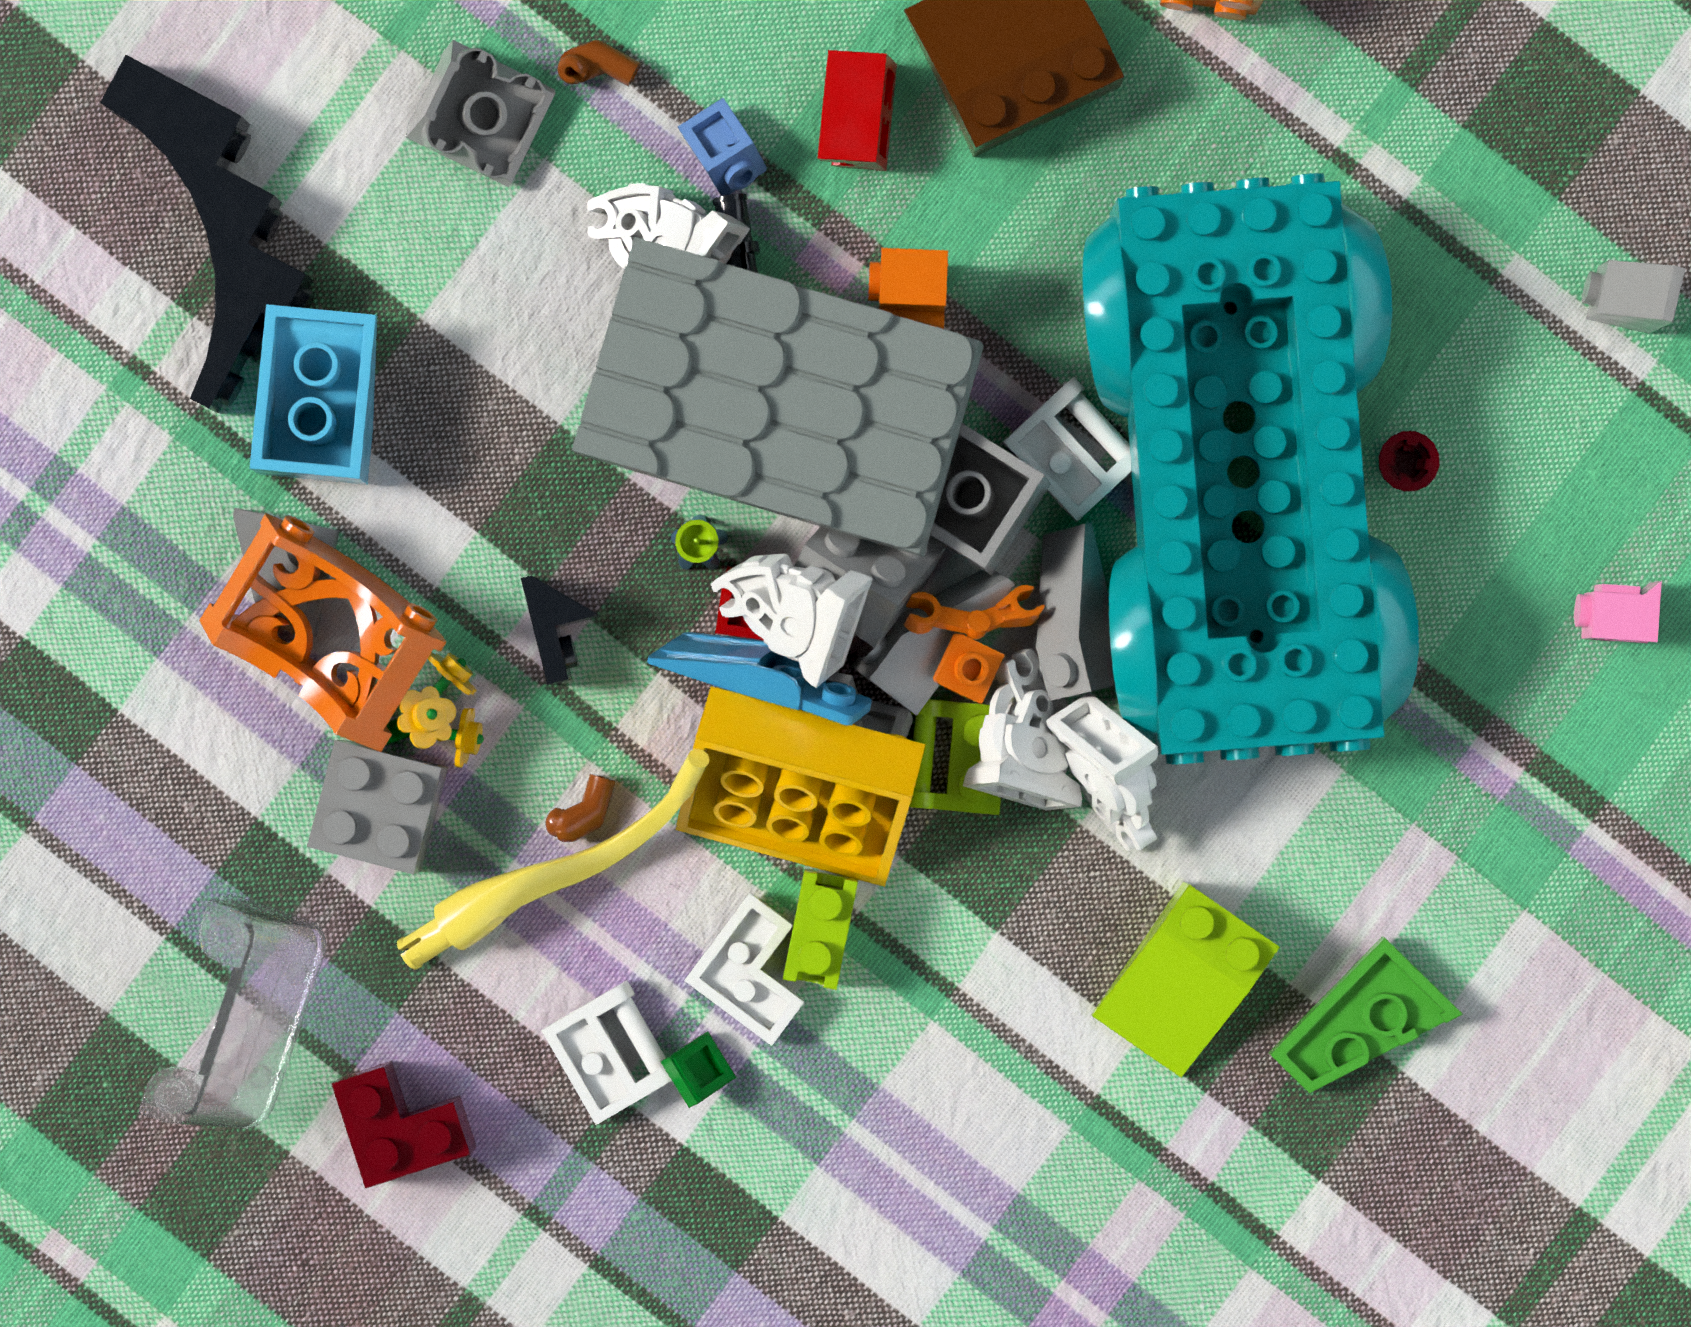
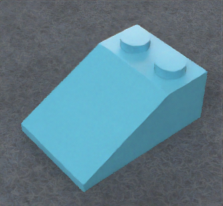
M266 304L250 458L251 470L260 475L368 485L374 419L377 315Z

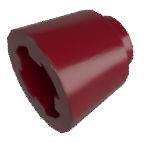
M1401 431L1391 436L1383 444L1378 459L1382 478L1393 488L1404 492L1418 491L1427 487L1436 477L1440 466L1439 453L1435 444L1426 435L1416 431Z

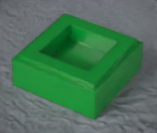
M708 1031L660 1061L689 1108L699 1104L737 1078Z

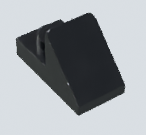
M534 576L523 577L521 582L547 685L572 680L570 668L579 666L572 636L562 637L559 627L599 618L601 615Z

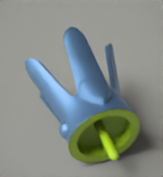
M702 515L694 516L691 521L682 524L671 535V541L676 545L679 555L678 562L682 569H690L694 563H703L710 570L717 569L720 564L716 554L718 545L726 543L728 540V535L724 530L716 529L706 522V517Z

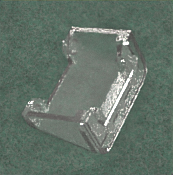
M228 894L208 901L199 929L200 945L206 955L219 963L234 967L204 1058L200 1060L198 1066L193 1071L173 1066L162 1069L155 1074L146 1087L138 1114L166 1123L248 1129L258 1126L266 1120L274 1109L325 956L327 942L324 932L318 924L309 919L234 894Z

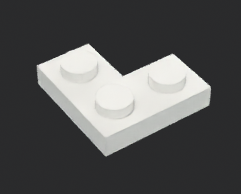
M750 892L684 981L772 1046L805 1000L762 969L793 927V924Z

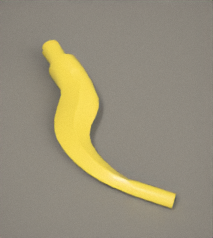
M701 749L691 750L665 797L643 817L611 838L571 855L540 862L479 881L458 890L436 904L434 907V919L397 941L398 950L404 951L407 948L409 949L401 954L404 962L410 968L417 970L424 963L452 945L459 950H466L486 937L523 905L584 881L627 857L656 834L690 797L709 764L708 754Z

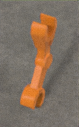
M1030 585L1016 587L991 608L983 611L974 610L972 612L941 606L933 595L926 592H917L911 595L906 607L922 609L927 613L928 617L909 614L904 627L916 634H925L936 627L964 633L969 638L977 640L984 637L987 632L999 627L1031 626L1037 621L1045 605H1040L1034 610L1021 608L1018 601L1028 599L1034 589Z

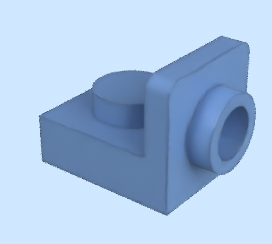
M721 98L678 126L683 138L721 196L746 188L757 176L764 173L767 169L754 142L724 98Z

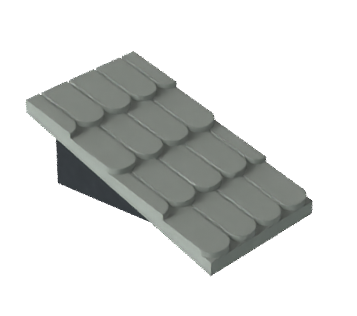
M634 236L627 259L628 263L625 266L613 307L612 318L608 324L596 365L597 369L593 375L581 416L580 427L578 426L571 451L584 457L924 557L984 345L978 340L965 337L959 333L899 317L891 312L796 286L784 280L724 264L719 260Z

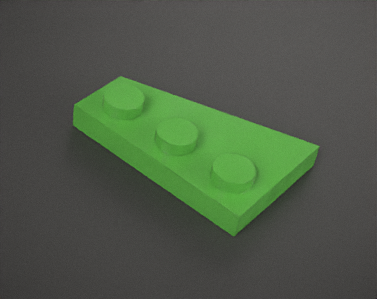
M1381 937L1268 1054L1307 1092L1311 1093L1368 1064V1061L1399 1045L1403 1046L1418 1038L1420 1034L1442 1023H1447L1463 1015V1013L1385 937Z

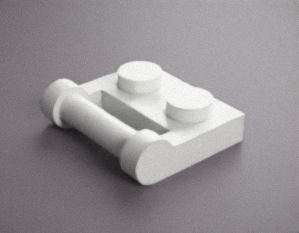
M1073 377L1006 438L1003 444L1015 457L1047 477L1051 483L1047 492L1077 522L1132 470L1129 443L1082 393L1085 389L1084 386ZM1065 407L1117 462L1107 472L1055 418Z
M628 980L618 984L541 1030L595 1125L672 1081L660 1062L666 1057L631 998L635 995V992ZM610 1009L614 1010L649 1071L648 1075L638 1081L633 1077L599 1018L601 1014Z

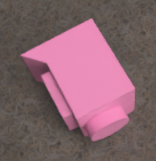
M1662 581L1651 582L1641 590L1640 586L1598 584L1594 585L1593 592L1578 594L1574 607V624L1576 627H1582L1581 639L1633 643L1658 642Z

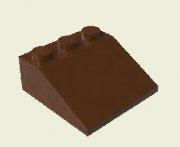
M923 0L904 9L907 20L973 157L1120 88L1125 77L1098 21L1085 0Z

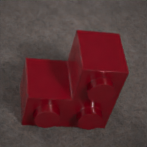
M392 1061L340 1077L331 1083L365 1189L470 1155L477 1147L461 1096L459 1095L408 1112Z

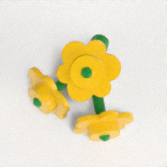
M431 652L428 660L436 667L442 677L433 687L427 686L420 692L417 690L407 691L399 704V709L403 714L389 721L386 725L392 733L386 745L410 737L415 747L427 749L432 747L436 740L440 742L452 740L455 741L456 748L455 767L462 768L464 764H467L470 754L477 755L480 745L484 741L482 723L474 722L475 708H464L460 717L459 729H451L449 723L456 717V707L451 700L440 698V695L451 683L463 693L474 695L477 689L469 682L473 672L466 665V661L463 658H457L451 653H448L443 658L439 654Z

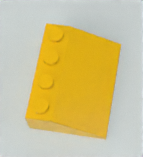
M711 686L693 749H701L708 754L709 764L693 793L680 807L675 830L885 887L912 800L926 744L909 740L899 734H886L855 724L850 726L843 725L809 712L791 709Z

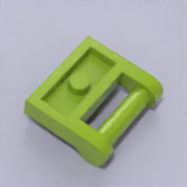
M929 699L918 715H915L913 741L926 745L909 807L992 815L1000 814L1001 797L963 786L968 769L981 761L979 748L980 728H983L985 715H989L990 705ZM937 717L953 718L946 793L930 792Z

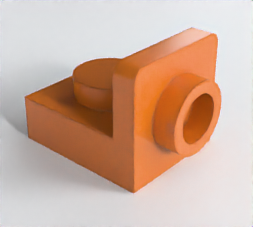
M954 633L933 676V680L955 694L982 704L1005 654L963 634Z

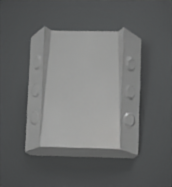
M452 40L441 54V59L412 119L408 122L406 138L509 187L525 158L556 90L541 83L540 80L529 74H522L496 61L493 55L480 48L471 49Z

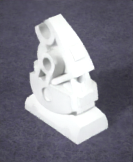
M645 183L629 184L627 187L609 191L588 201V211L602 213L606 210L608 214V222L603 228L588 227V236L609 241L610 251L614 259L624 269L628 263L627 259L634 236L719 260L721 263L726 264L732 256L733 250L742 242L750 230L749 227L730 215L714 210L707 215L705 214L706 210L696 202L687 199L682 201L675 198L672 190Z
M788 554L752 556L747 561L736 565L713 581L711 587L713 592L725 588L734 595L733 599L728 600L719 607L722 616H743L752 631L764 639L768 649L799 662L805 680L817 688L844 666L873 578L850 570L836 581L832 572L813 565L807 568L794 567Z
M1032 649L1018 650L1011 654L1013 659L1001 662L996 673L1000 687L995 691L991 699L989 715H985L983 728H980L979 748L981 761L968 769L963 786L1042 810L1081 807L1082 794L1080 784L1065 774L1067 767H1069L1065 753L1071 749L1053 734L1046 722L1048 718L1068 706L1066 699L1049 700L1038 656ZM1015 661L1017 662V665H1018V673H1017V670H1016V663H1015Z
M1088 692L1046 720L1047 726L1062 743L1071 749L1065 753L1070 771L1081 782V791L1098 817L1119 840L1126 851H1131L1134 848L1141 850L1157 839L1149 823L1147 806L1153 801L1151 790L1157 786L1156 777L1150 764L1157 760L1158 746Z

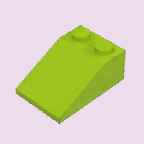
M1183 881L1091 1016L1181 1078L1246 997L1280 947L1199 890Z

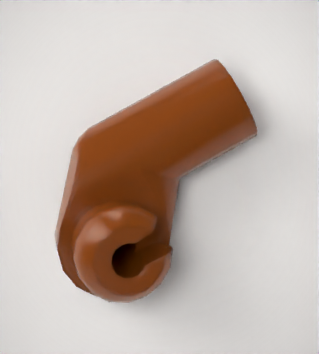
M593 40L564 52L560 57L557 70L560 78L565 83L571 85L607 74L629 87L641 67V62L601 40Z
M590 774L582 802L566 810L554 808L549 812L545 821L547 832L557 837L561 842H575L598 830L604 823L616 781Z

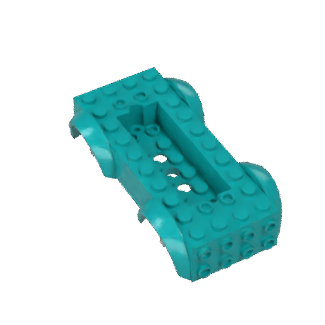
M1322 173L1296 175L1291 177L1290 184L1270 186L1269 178H1248L1236 181V188L1228 190H1214L1213 182L1181 185V192L1159 195V187L1157 186L1126 189V196L1117 198L1109 213L1110 217L1086 238L1083 253L1084 315L1095 386L1103 406L1123 417H1127L1137 546L1115 561L1112 567L1109 589L1111 655L1121 717L1158 746V754L1165 755L1166 764L1171 765L1204 762V751L1220 750L1221 760L1260 758L1259 747L1268 746L1275 747V756L1315 754L1314 743L1329 742L1330 751L1369 750L1370 739L1385 737L1383 722L1402 707L1409 697L1417 673L1419 655V623L1415 595L1409 574L1400 555L1391 545L1368 534L1357 393L1368 386L1378 375L1385 361L1390 341L1392 287L1388 260L1382 240L1369 220L1342 203L1340 181L1325 182V175ZM1244 402L1252 408L1255 421L1248 432L1236 434L1226 428L1223 422V413L1229 404ZM1245 457L1255 464L1258 475L1251 487L1238 488L1230 482L1227 469L1233 459ZM1252 511L1260 516L1264 528L1261 537L1257 541L1244 543L1234 536L1232 521L1238 513Z

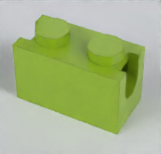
M810 869L804 870L783 980L796 982V980L823 985V988L837 990L858 879ZM817 884H823V885L838 887V888H841V889L832 888V887H827V886H822V885H817Z

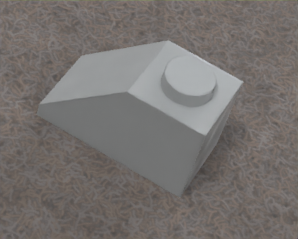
M1616 260L1606 261L1598 266L1597 272L1590 271L1586 278L1582 293V303L1589 305L1586 319L1647 334L1672 323L1685 268L1674 265Z

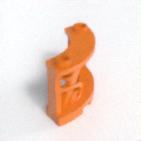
M265 513L260 522L261 527L216 603H209L199 621L213 646L249 662L274 678L282 670L294 678V682L298 685H303L304 687L299 696L321 715L336 735L382 752L392 736L386 725L433 649L441 652L447 643L441 633L434 627L437 618L425 608L407 601L392 587L354 560L314 537V530L305 522L286 515L284 520ZM274 546L293 554L299 563L298 569L294 573L289 572L282 563L273 565V574L276 580L285 587L282 590H278L258 574ZM321 570L335 578L318 580ZM250 587L263 597V599L251 605L240 615L234 614ZM322 598L349 599L358 624L360 652L351 650L339 651L323 657L318 662L310 658L313 645L312 628L306 615L296 605ZM375 610L383 616L379 620H377ZM280 613L286 616L295 630V638L290 643H287L278 636L280 626L290 625L286 619L277 616ZM393 630L405 637L398 648L394 647L390 641V635ZM394 654L387 667L379 663L380 655ZM341 663H349L359 668V672L354 669L346 671L348 674L346 684L337 677V669Z

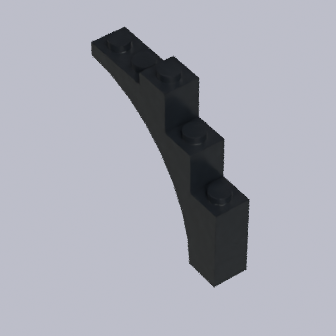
M125 55L100 103L141 131L167 157L189 190L206 230L215 273V317L206 361L190 399L219 413L223 404L230 407L240 393L244 378L239 376L248 357L250 356L255 359L262 350L266 304L310 308L315 292L310 290L314 280L307 274L258 249L262 240L269 242L280 226L283 213L278 211L282 202L276 196L227 170L230 162L237 164L245 154L251 140V135L246 133L250 124L241 115Z

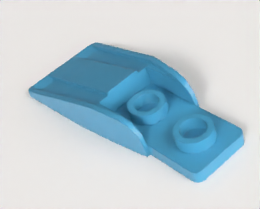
M686 632L649 655L647 660L650 665L756 699L795 710H803L843 725H853L866 715L871 708L872 699L857 694L856 690L850 685L839 682L826 683L825 680L815 688L803 677L799 662L768 649V645L762 640Z

